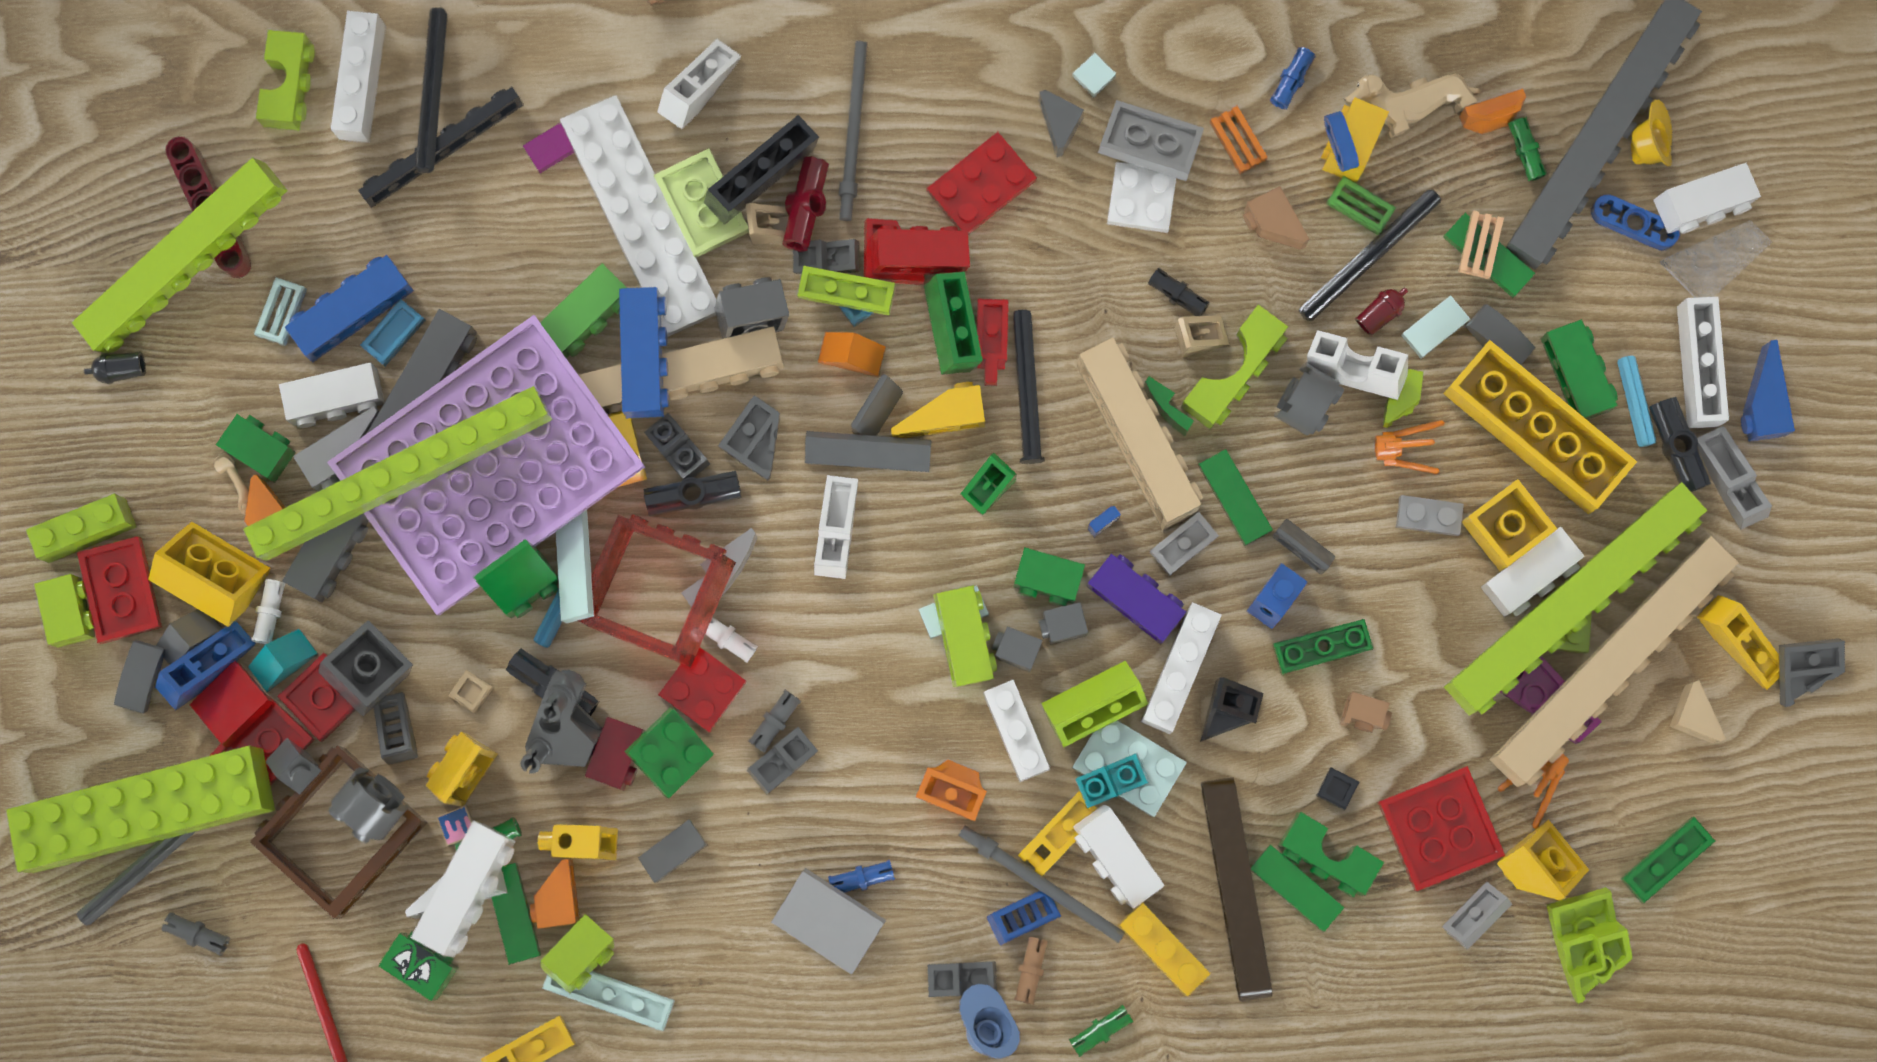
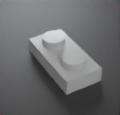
M1401 495L1399 497L1396 528L1459 536L1464 504Z
M1197 512L1151 549L1150 554L1170 576L1218 538L1219 535L1201 513Z
M1486 882L1442 927L1452 938L1468 950L1512 903L1504 894Z

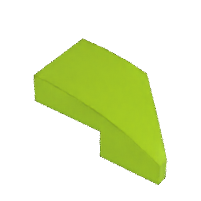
M1408 369V375L1398 400L1388 398L1386 401L1383 427L1388 428L1397 419L1413 413L1415 406L1419 404L1421 398L1423 371Z

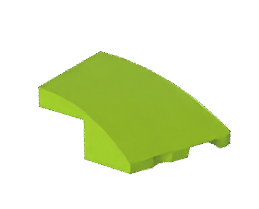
M1606 887L1547 904L1550 924L1562 968L1574 1001L1578 1004L1586 1000L1585 995L1599 983L1604 984L1612 977L1616 970L1622 969L1633 959L1628 929L1616 921L1612 892Z

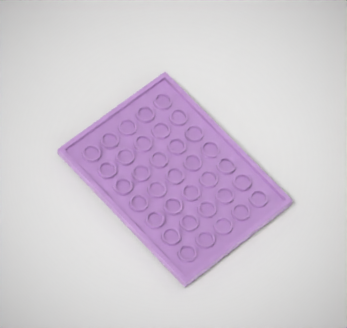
M535 315L521 323L327 462L341 481L532 386L540 392L553 419L552 421L364 513L438 616L480 587L473 576L525 539L532 545L537 546L645 468L644 464Z

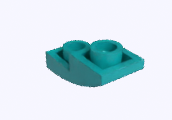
M1138 753L1075 778L1087 808L1150 783Z

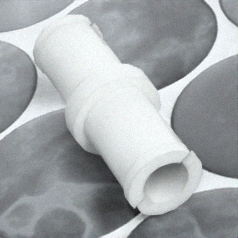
M265 579L261 604L256 606L255 613L258 616L251 641L260 644L272 642L276 620L281 617L282 613L279 607L286 583Z
M706 611L695 626L696 630L701 631L718 643L717 647L720 649L725 647L746 663H748L758 648L757 645L734 632L736 628L731 625L729 627L725 626Z

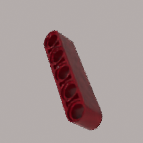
M177 136L169 140L165 152L193 212L218 188L199 149L189 139ZM183 149H189V153L184 159H178L179 153ZM201 175L200 183L196 186H191V180L195 176ZM240 236L236 238V242L232 247L221 251L214 258L219 268L232 278H242L251 270V259ZM238 255L239 262L237 265L228 267L230 258Z

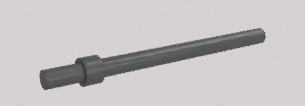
M864 41L855 42L843 181L839 184V196L841 197L839 219L842 221L852 220L853 199L857 197L858 189L855 177L867 55V42Z
M965 825L958 836L979 849V854L988 860L990 858L994 859L1117 943L1121 941L1125 934L1124 931L998 847L999 843L990 837L985 839Z

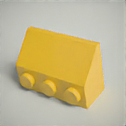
M190 522L154 554L148 580L229 627L246 611L271 568L194 522Z

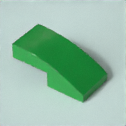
M1148 376L1144 383V390L1148 398L1152 399L1158 413L1166 422L1185 436L1192 427L1194 420L1170 405L1175 394L1173 391Z

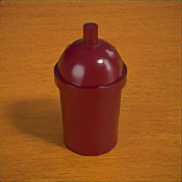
M1404 287L1399 292L1394 289L1379 292L1377 297L1355 318L1356 322L1366 334L1372 337L1395 317H1399L1402 314L1405 306L1403 296L1409 291Z

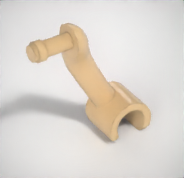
M223 453L214 459V467L220 475L225 472L229 474L238 492V509L245 515L248 489L235 468L236 464L232 456L228 453Z

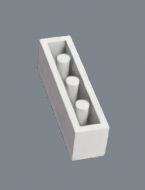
M347 11L331 130L339 140L370 143L385 33V24L377 13Z
M1686 298L1677 306L1687 425L1689 428L1719 427L1729 421L1719 298Z
M1193 602L1191 603L1141 719L1142 723L1167 734L1173 732L1219 623L1221 614Z
M472 821L411 938L443 956L455 957L456 953H460L467 943L468 937L466 934L482 915V904L486 896L490 895L498 884L499 878L497 876L502 866L507 865L514 853V848L512 847L516 841L483 823Z

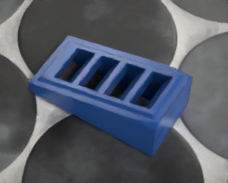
M1038 891L987 916V920L999 945H1003L1061 917L1054 900L1043 892ZM1040 898L1048 916L1042 917L1035 900ZM1027 904L1035 919L1033 923H1031L1024 908ZM1014 910H1016L1023 924V927L1020 929L1012 914ZM1002 916L1005 917L1012 933L1008 934L1001 919Z

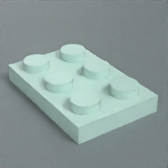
M1118 720L1093 732L1072 768L1085 775L1138 753L1150 783L1121 794L1119 797L1150 816L1155 817L1187 762Z

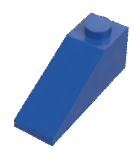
M1771 340L1761 348L1747 395L1743 416L1741 417V428L1743 433L1747 434L1748 442L1786 437L1795 431L1778 340Z
M235 620L229 627L226 626L161 670L158 674L155 688L176 711L202 693L234 660L238 661L256 643L251 641L252 638Z

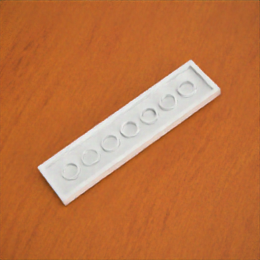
M612 96L561 118L560 122L640 287H657L661 297H666L667 314L661 316L662 327L667 328V337L715 316L714 307L717 300L654 177L655 173L617 96Z

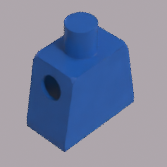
M1280 563L1246 612L1270 629H1273L1288 611L1308 581ZM1262 607L1269 610L1272 614L1266 612Z

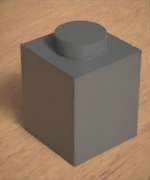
M1081 602L1043 611V620L1038 621L1042 638H1049L1050 645L1088 635Z
M1007 626L1005 633L998 632L992 649L997 651L995 659L1031 672L1043 640Z
M286 738L265 761L275 776L298 794H301L322 771L311 755L289 738Z

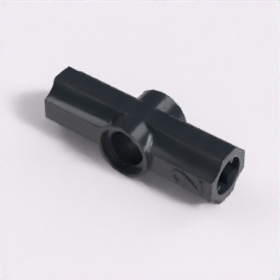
M1677 397L1668 398L1651 405L1649 410L1663 442L1662 452L1670 460L1679 484L1682 482L1690 492L1709 486L1711 482L1697 449L1698 439L1689 430ZM1674 439H1680L1685 443L1686 450L1684 453L1676 450Z
M736 471L702 478L688 477L681 482L643 489L649 516L685 509L697 510L705 505L742 498ZM690 487L701 489L699 498L694 501L685 499V492Z
M522 648L514 654L506 668L510 675L533 689L532 692L542 699L553 674L557 670L551 665L548 667ZM584 691L579 705L592 716L600 701L587 691Z

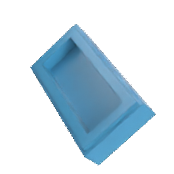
M400 299L360 346L386 367L426 320Z

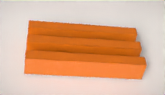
M1238 106L1210 120L1212 128L1239 174L1267 160L1266 153ZM1231 118H1235L1257 158L1254 159ZM1223 122H1225L1248 163L1243 164L1221 126Z

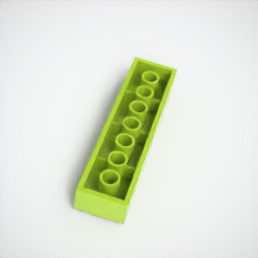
M253 746L230 750L6 809L17 872L38 873L275 811L264 751L262 748Z

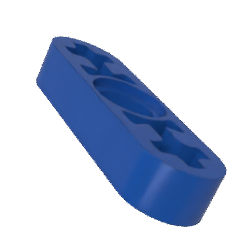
M1613 195L1599 197L1591 207V216L1597 224L1657 250H1667L1679 239L1680 232L1677 230L1669 234L1667 233V236L1670 238H1667L1664 242L1659 240L1661 235L1657 232H1660L1663 228L1666 229L1659 215ZM1605 204H1609L1610 211L1613 212L1607 217L1602 215L1603 209L1599 208ZM1622 210L1626 211L1620 218L1619 223H1617L1616 220L1619 218L1618 214ZM1628 216H1639L1643 221L1642 229L1632 230L1627 224ZM1652 222L1654 225L1651 229L1654 231H1651L1647 236L1644 233L1649 229Z

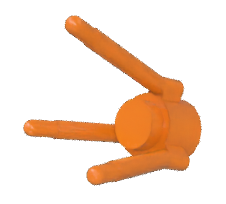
M1439 420L1397 431L1382 432V435L1375 436L1376 460H1384V466H1398L1438 474V468L1396 459V457L1402 456V448L1434 445L1435 441L1433 439L1402 441L1398 437L1444 426L1445 422Z
M1564 754L1553 763L1548 760L1540 768L1544 772L1542 774L1543 778L1535 790L1534 796L1539 797L1548 782L1552 781L1532 824L1534 829L1539 827L1556 787L1565 774L1564 769L1569 763V759ZM1506 779V781L1498 787V791H1504L1513 783L1509 779Z

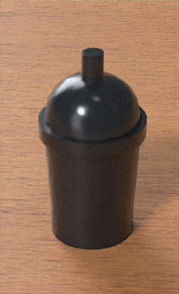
M141 351L120 354L103 353L93 360L91 368L84 369V374H92L99 382L113 384L115 381L145 376L146 365Z

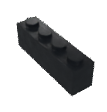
M797 115L707 190L703 203L725 225L746 208V204L752 203L800 163L804 157L812 153L819 136Z

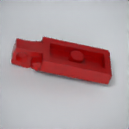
M978 299L977 335L983 359L977 366V369H985L984 386H997V369L1005 370L1008 345L1009 299Z

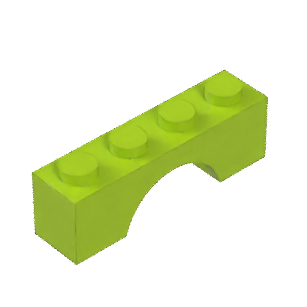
M1258 304L1237 333L1244 352L1242 367L1234 375L1225 379L1212 380L1202 377L1183 401L1181 408L1210 430L1215 423L1221 426L1232 412L1228 409L1234 399L1240 402L1250 389V386L1246 383L1254 374L1259 377L1269 364L1265 358L1271 350L1277 353L1288 338L1284 334L1288 326Z

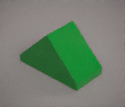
M993 453L960 494L984 515L1016 482L1017 473Z

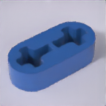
M1338 111L1325 115V129L1340 170L1344 172L1357 168L1359 166L1358 155L1343 113Z

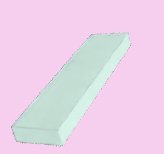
M585 510L556 531L561 621L567 624L594 616L587 510Z
M594 971L590 973L592 975L590 981L581 990L575 988L569 994L547 974L542 989L661 1031L665 1030L675 1002L671 998Z

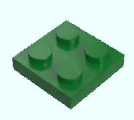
M669 708L624 751L666 798H670L714 755L674 708Z

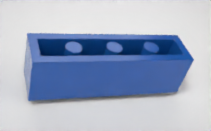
M388 255L374 258L366 265L367 269L357 276L351 275L342 281L339 289L333 293L323 294L315 301L316 305L306 312L300 311L290 318V323L285 326V329L311 362H315L390 309L400 299H404L414 292Z
M657 287L619 289L622 412L626 419L664 417V407H669L668 388H663V377L668 376L667 358H662V346H667L668 341L667 328L662 327L661 316L667 314L666 297H661Z

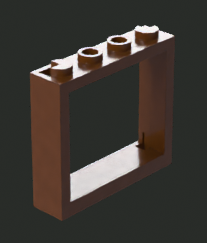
M337 745L335 748L331 747L326 754H322L319 758L321 763L319 767L322 771L301 794L295 791L291 797L289 795L285 796L275 807L277 813L269 821L265 819L258 825L259 828L254 833L256 836L250 843L331 917L342 919L428 822L408 805V809L403 814L406 818L404 823L335 899L331 897L276 847L272 841L343 762L353 771L357 768L368 769L345 747ZM370 770L366 774L373 778L376 777V775Z

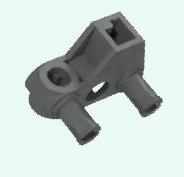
M556 670L553 674L526 741V754L520 761L521 768L525 772L530 765L532 766L529 771L530 774L538 772L542 764L585 767L592 757L603 728L579 705L586 688V683L577 672L572 670L560 672Z

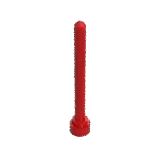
M299 944L296 952L333 1061L348 1062L310 949L307 944Z

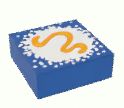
M1111 506L1092 520L1088 525V530L1095 538L1120 518V512L1115 506Z

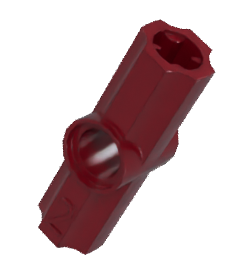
M813 156L804 157L796 190L790 192L785 199V208L789 219L782 245L788 249L798 252L808 251L816 217L822 216L825 213L826 198L822 191L829 163L824 159Z

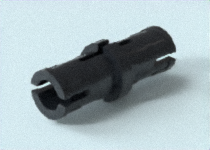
M1158 268L1148 281V285L1170 299V303L1180 305L1194 316H1202L1210 304L1208 300L1189 289L1187 283L1184 281L1179 282L1161 268Z

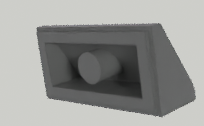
M881 375L853 420L851 428L852 432L856 435L877 436L902 396V389L887 375Z
M1285 519L1273 534L1275 540L1319 574H1323L1335 559L1333 553L1288 519Z
M689 819L639 856L638 859L654 883H658L708 846V844Z

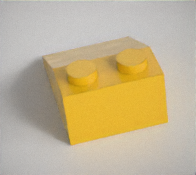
M460 732L458 736L453 735L444 749L447 752L440 763L437 761L430 768L427 774L429 781L425 785L440 801L459 807L466 804L498 755V753L464 732Z

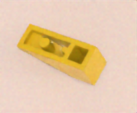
M973 382L955 384L953 389H948L892 427V437L911 438L985 427L980 385L973 386Z
M1718 595L1697 618L1712 638L1763 689L1768 690L1779 679V654L1741 603Z

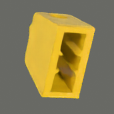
M554 825L553 831H540L538 835V849L551 851L552 857L616 860L618 828Z

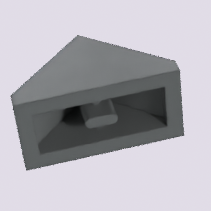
M1047 90L1039 92V104L1056 157L1063 156L1080 125L1084 109Z
M197 609L171 622L156 646L165 648L164 659L170 665L222 630L223 627L217 620Z

